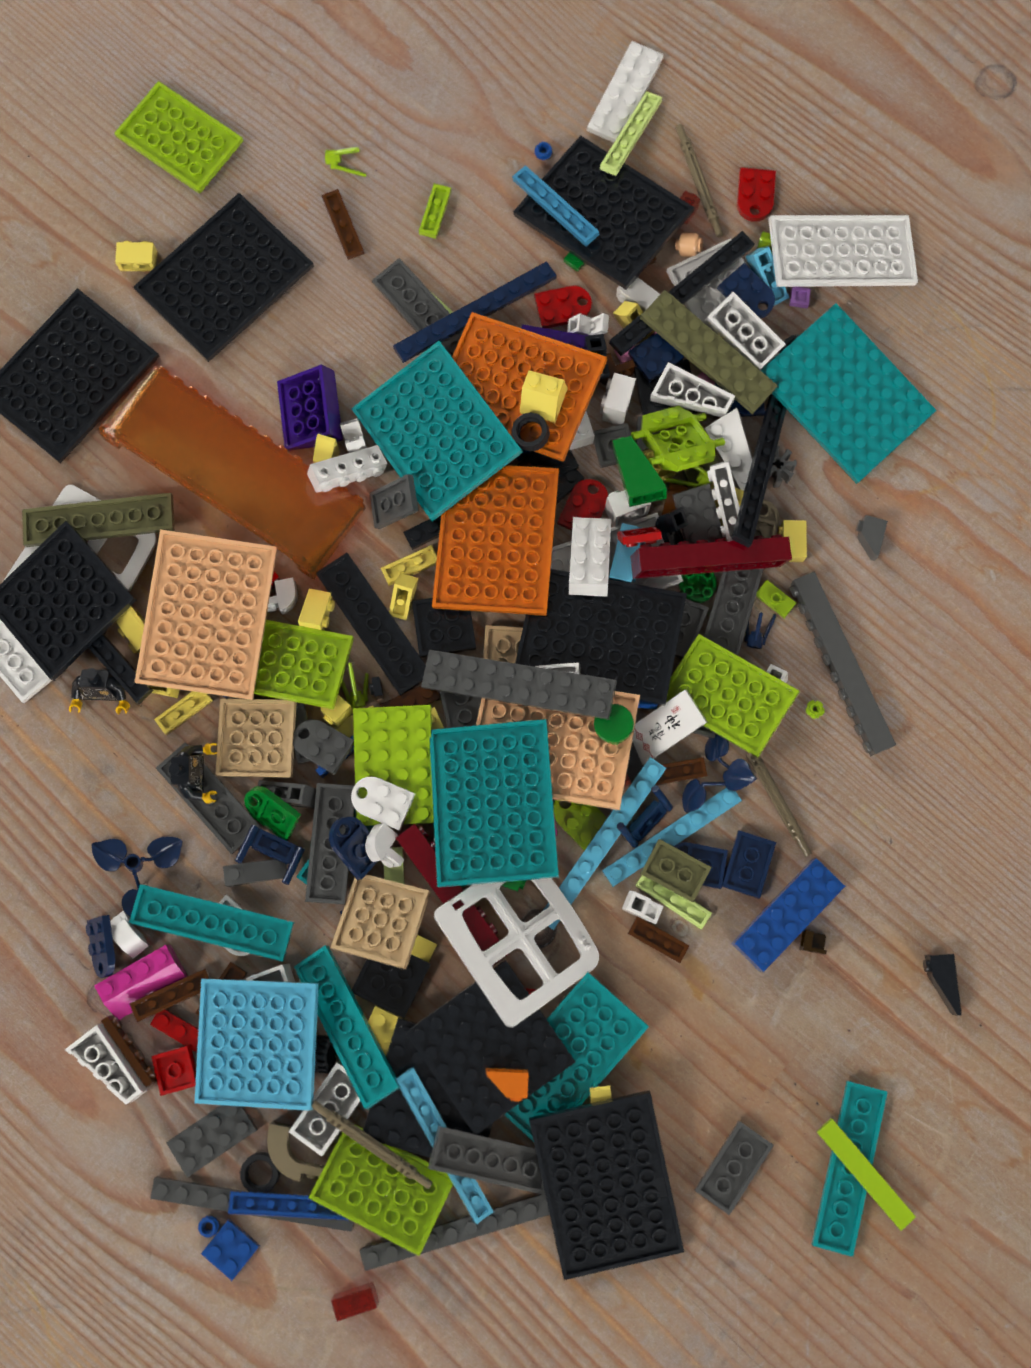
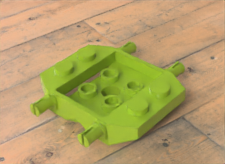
M681 406L643 415L641 430L631 432V437L634 440L641 438L645 445L653 451L655 457L648 459L652 466L659 464L663 470L675 472L713 462L715 447L725 445L723 437L711 440L700 425V421L707 419L704 412L694 415ZM677 426L676 429H672V430H668V431H667V430H664V429H668V428ZM662 430L660 433L653 435V432Z

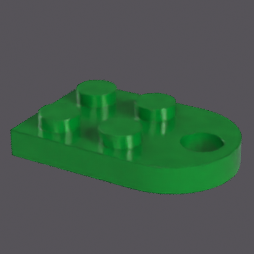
M253 787L245 795L244 803L249 814L279 838L287 841L291 837L301 814L265 787Z

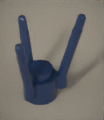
M759 613L756 630L751 631V634L748 621L744 642H747V647L762 649L776 614H773L763 637V633L760 632L763 613Z

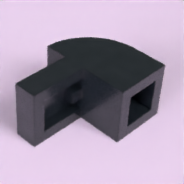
M604 335L585 336L584 349L606 356L607 347ZM607 363L600 379L609 378L610 376Z
M683 507L673 509L657 518L655 527L661 531L664 543L678 545L679 542L684 541L680 529L689 525Z

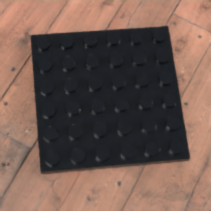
M65 521L0 584V620L49 679L54 681L137 599L75 528Z
M506 960L493 968L517 999L523 1000L529 996V993ZM476 981L405 1031L475 1135L520 1103L510 1101V1098H507L486 1075V1068L527 1070L529 1073V1097L575 1063V1060L540 1009L516 1026L508 1027L503 1023Z
M398 1017L386 1054V1058L396 1078L407 1070L414 1068L446 1127L474 1134L406 1035L405 1031L414 1026L416 1022ZM400 1088L370 1107L363 1128L364 1132L381 1144L431 1158L433 1147ZM493 1123L477 1135L489 1137Z

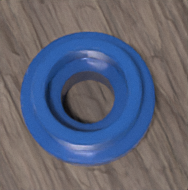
M540 142L535 147V156L538 159L547 160L551 157L552 147L549 143Z
M205 1216L200 1220L198 1230L204 1237H213L219 1230V1222L214 1216ZM206 1223H211L213 1228L208 1230Z

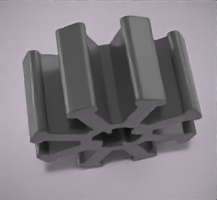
M777 446L769 478L774 477L773 488H779L783 480L787 484L794 475L793 471L797 466L796 460L785 462L789 460L792 454L789 449L786 450L782 457H779L780 446Z

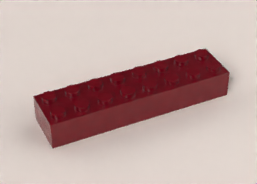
M782 534L772 535L771 538L755 536L749 548L736 541H727L725 538L709 543L708 540H700L696 544H689V541L679 542L678 545L661 543L655 547H652L651 544L640 545V548L630 558L633 579L778 568L792 560L789 537H782Z
M414 824L397 836L396 840L441 902L445 904L463 892L461 886L438 888L435 844L433 841L429 844L426 840L429 836L423 827H417ZM459 900L452 906L456 911L464 906V904ZM473 904L462 912V917L481 951H486L500 941L496 936L498 933L492 922L487 924L484 919L487 916L480 906L476 908ZM504 956V957L501 958L499 961H497L496 963H494L493 966H495L497 963H499V962H500L502 959H504L506 956Z

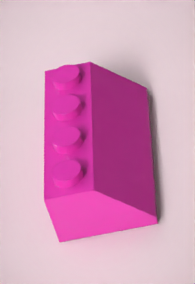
M164 945L99 982L94 987L103 1004L114 1017L120 1020L133 1012L129 1003L188 976L171 945Z

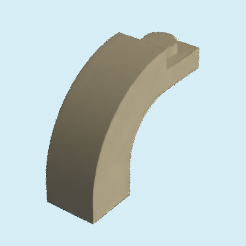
M271 1122L267 1134V1147L270 1158L276 1168L282 1174L295 1181L300 1182L303 1179V1174H306L307 1178L318 1179L325 1165L302 1161L291 1150V1134L289 1131L293 1125Z

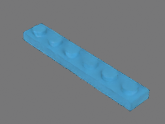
M526 165L512 176L513 181L584 246L589 245L599 236V231Z

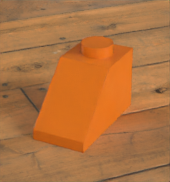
M486 1068V1075L507 1098H510V1101L520 1102L522 1098L528 1097L529 1073L527 1070Z

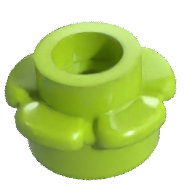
M811 700L807 703L805 711L808 716L817 719L824 714L825 709L822 702Z

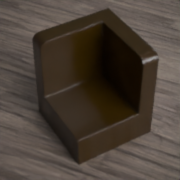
M803 930L799 950L826 955L827 950H824L826 935Z

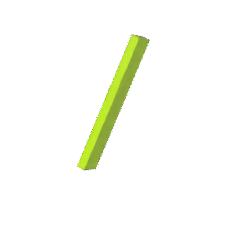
M832 1118L816 1131L900 1231L916 1218Z

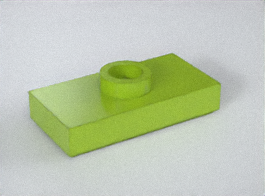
M768 580L764 582L756 594L759 600L783 618L796 605L794 600Z

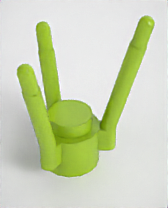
M359 147L325 151L326 165H331V169H338L366 177L365 173L338 165L342 160L341 155L360 152Z
M700 466L692 467L699 472L696 477L698 483L666 478L667 482L697 487L706 483L711 485L713 482H709L707 471Z
M349 662L348 667L353 692H350L349 695L343 679L341 687L347 703L351 705L352 709L365 707V702H368L369 674L365 673L362 694L361 691H357L352 663Z

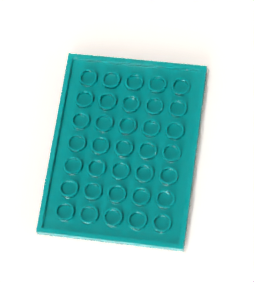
M837 303L761 370L778 385L772 394L856 484L937 411Z
M440 341L432 345L351 408L400 478L407 474L413 475L417 501L431 521H434L523 453Z
M547 720L431 730V737L429 738L438 888L558 878L559 870Z

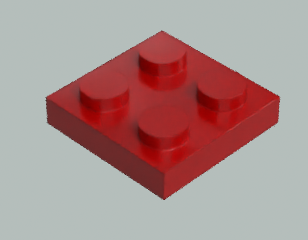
M655 526L617 532L618 540L623 545H626V547L638 546L640 542L655 544L657 540L662 539L661 531Z
M191 1045L151 1056L160 1096L195 1087L196 1065Z

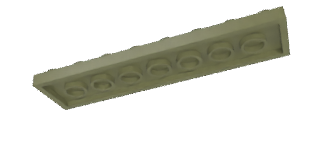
M666 290L640 316L642 321L723 390L735 395V400L751 414H754L777 388V384Z
M171 493L22 509L23 545L25 547L40 546L65 521L69 522L85 541L159 533L160 529L175 531L173 495Z

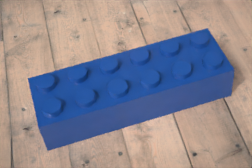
M817 858L812 859L731 944L759 972H764L841 892L845 885Z

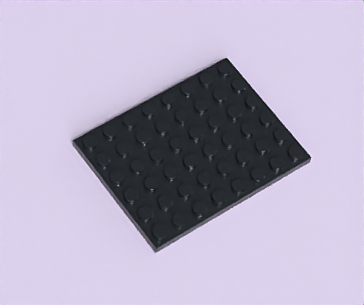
M580 135L541 180L599 231V236L589 245L584 246L529 195L516 207L513 215L627 290L694 212V207L625 163L616 176L600 170V165L608 152Z
M238 193L135 284L133 288L209 362L314 267V263L244 196Z
M77 288L0 369V414L61 464L160 355Z
M551 569L547 616L526 614L515 664L535 667L579 662L580 674L616 680L615 691L640 695V701L665 706L687 593L608 579L607 596L569 595L570 572Z
M650 1090L529 1118L564 1280L684 1253Z

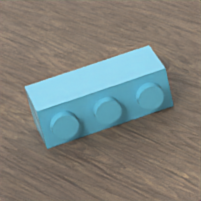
M622 523L620 531L642 527ZM619 540L617 541L609 575L610 580L626 583L636 581L632 575L630 556L640 548V545H644L645 542H640L635 547H626Z

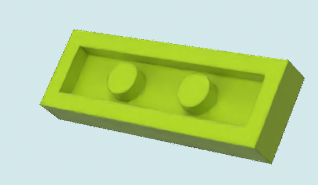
M433 184L419 228V235L437 239L451 194L450 187Z

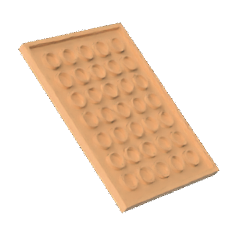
M160 529L135 683L253 700L277 547Z
M615 691L613 704L626 707L631 712L634 720L632 734L628 739L617 745L607 743L598 737L594 728L595 717L481 698L476 726L547 720L553 799L620 811L640 695Z

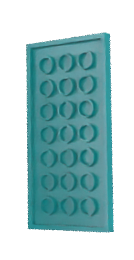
M587 972L547 1018V1021L569 1051L575 1063L504 1114L533 1142L530 1117L581 1106L590 1096V1088L597 1087L649 1028L648 1024L590 972Z

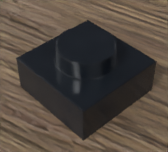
M379 676L371 678L372 684H369L371 695H375L377 700L383 699L384 694Z

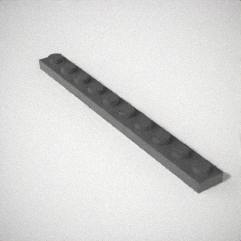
M155 1177L150 1199L228 1212L230 1192L248 1191ZM258 1216L352 1232L354 1224L350 1220Z
M539 1194L493 1208L494 1212L478 1224L474 1223L471 1216H466L433 1226L421 1254L548 1216L550 1214L546 1195ZM388 1240L360 1249L365 1271L416 1256Z

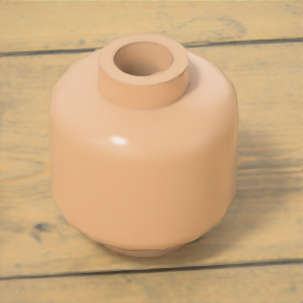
M682 233L679 239H676L675 248L679 250L681 257L695 256L702 252L703 238L698 233Z

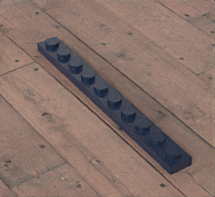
M546 261L394 344L393 349L402 363L426 351L436 342H442L464 330L471 312L488 317L555 280L557 275Z

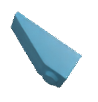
M760 247L745 255L750 269L772 289L775 296L774 306L790 298L786 287H776L773 255L769 247Z

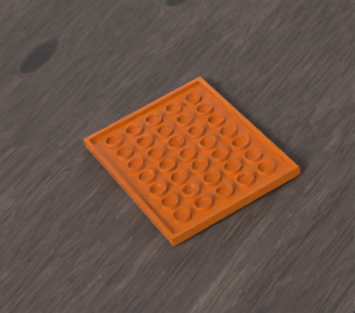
M471 312L452 356L453 360L512 438L513 424L519 416L523 415L520 413L521 394L528 370L563 379L568 389L556 423L546 421L550 432L548 442L541 449L534 451L564 462L608 360L606 356ZM536 422L527 423L520 430V437L525 442L535 441L542 433L541 426Z
M506 465L441 515L432 608L547 616L559 468Z

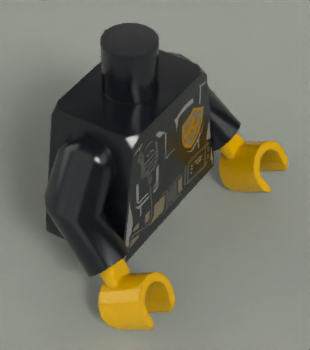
M83 669L81 675L77 676L72 682L71 698L73 700L69 706L70 712H72L73 706L78 708V713L80 712L82 702L79 699L81 698L82 700L119 701L116 713L120 714L122 709H124L125 714H127L130 704L125 701V689L108 670Z
M208 743L204 747L202 745L185 746L178 753V757L171 758V765L169 766L171 785L178 789L183 798L199 801L203 799L207 804L217 801L212 800L210 795L217 794L216 791L212 790L203 793L204 755H202L203 753L206 755L217 754L218 752L211 751V746L217 745L216 743Z

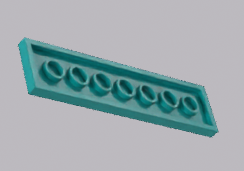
M143 884L139 886L129 921L131 924L284 962L294 926L292 921Z
M327 945L323 946L295 965L294 969L301 983H319L317 1015L364 1109H369L401 1088L330 947Z
M846 1080L837 1125L873 1165L888 1092ZM832 1150L811 1245L853 1257L867 1191Z

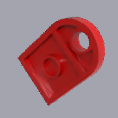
M740 167L737 209L744 219L758 222L770 215L774 204L775 170ZM757 209L759 214L753 215L750 210Z
M567 286L534 293L542 328L548 329L567 325L569 318L580 313L588 316L591 311V296L584 288L579 286ZM579 299H585L587 301V304L581 306L577 303V301Z
M585 479L578 482L572 489L557 521V525L572 531L573 517L601 518L608 497L605 486L594 479ZM590 486H596L598 488V492L596 494L589 493L588 488Z

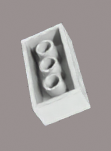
M734 292L704 322L759 370L785 346V343Z
M573 517L569 595L607 596L611 519Z
M338 1061L315 1093L314 1100L330 1111H336L348 1120L360 1103V1099L341 1061ZM313 1109L311 1111L304 1110L289 1133L320 1156H323L340 1130L327 1122V1118Z

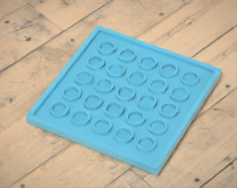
M201 979L195 1103L313 1110L311 1106L314 1100L319 983Z

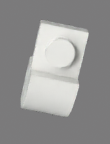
M580 313L569 318L568 332L587 336L606 334L609 328V315L602 313L594 318H590Z
M358 418L340 423L349 453L367 448Z
M293 577L274 581L277 596L269 597L267 612H273L277 610L276 608H279L282 614H286L295 607L298 600V592Z
M385 823L374 825L365 843L366 853L372 862L382 860V863L389 868L402 865L405 859L390 848L398 834Z
M629 890L622 910L653 924L657 923L663 909L662 905Z
M122 911L110 921L112 938L125 953L134 959L149 945L144 935L133 924L129 923V916Z

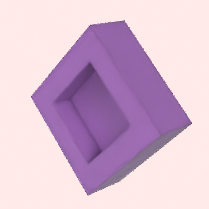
M792 287L789 306L807 309L811 289Z

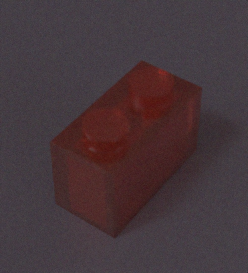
M370 1282L335 1294L331 1299L336 1321L338 1322L376 1309L379 1300L374 1282Z

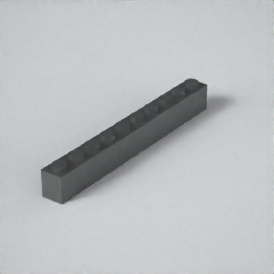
M815 571L794 579L790 584L791 594L797 598L799 611L807 619L806 626L814 634V643L818 649H821L823 654L822 660L831 671L830 677L839 688V697L847 705L846 711L848 716L853 718L856 724L854 728L859 736L861 735L863 739L862 745L865 752L869 753L871 757L896 746Z

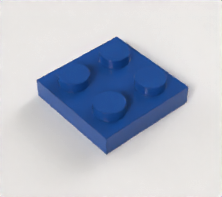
M228 1219L201 1255L232 1281L260 1245L233 1221Z

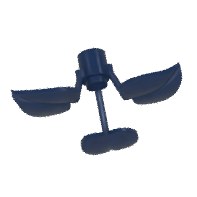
M715 734V738L708 739L704 751L709 761L718 759L728 769L723 774L724 782L700 783L698 779L691 780L684 788L682 795V805L686 813L698 810L706 800L705 786H726L730 791H737L757 780L747 761L736 759L729 766L722 760L721 757L728 753L729 741L718 734Z
M176 837L157 838L147 847L150 858H140L136 854H130L126 857V845L118 839H107L92 843L94 859L103 870L114 872L119 869L121 863H124L126 868L132 872L137 890L131 889L127 891L121 903L124 912L129 917H131L140 886L137 872L143 868V862L154 860L157 867L163 869L170 868L177 863L183 842Z

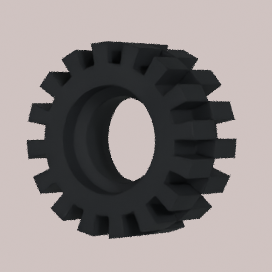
M316 1036L315 1073L329 1074L332 1067L335 1066V1054L337 1053L328 1036Z

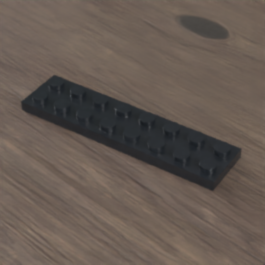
M346 552L316 572L327 591L331 593L332 598L401 696L420 684L424 676L425 663L350 555Z

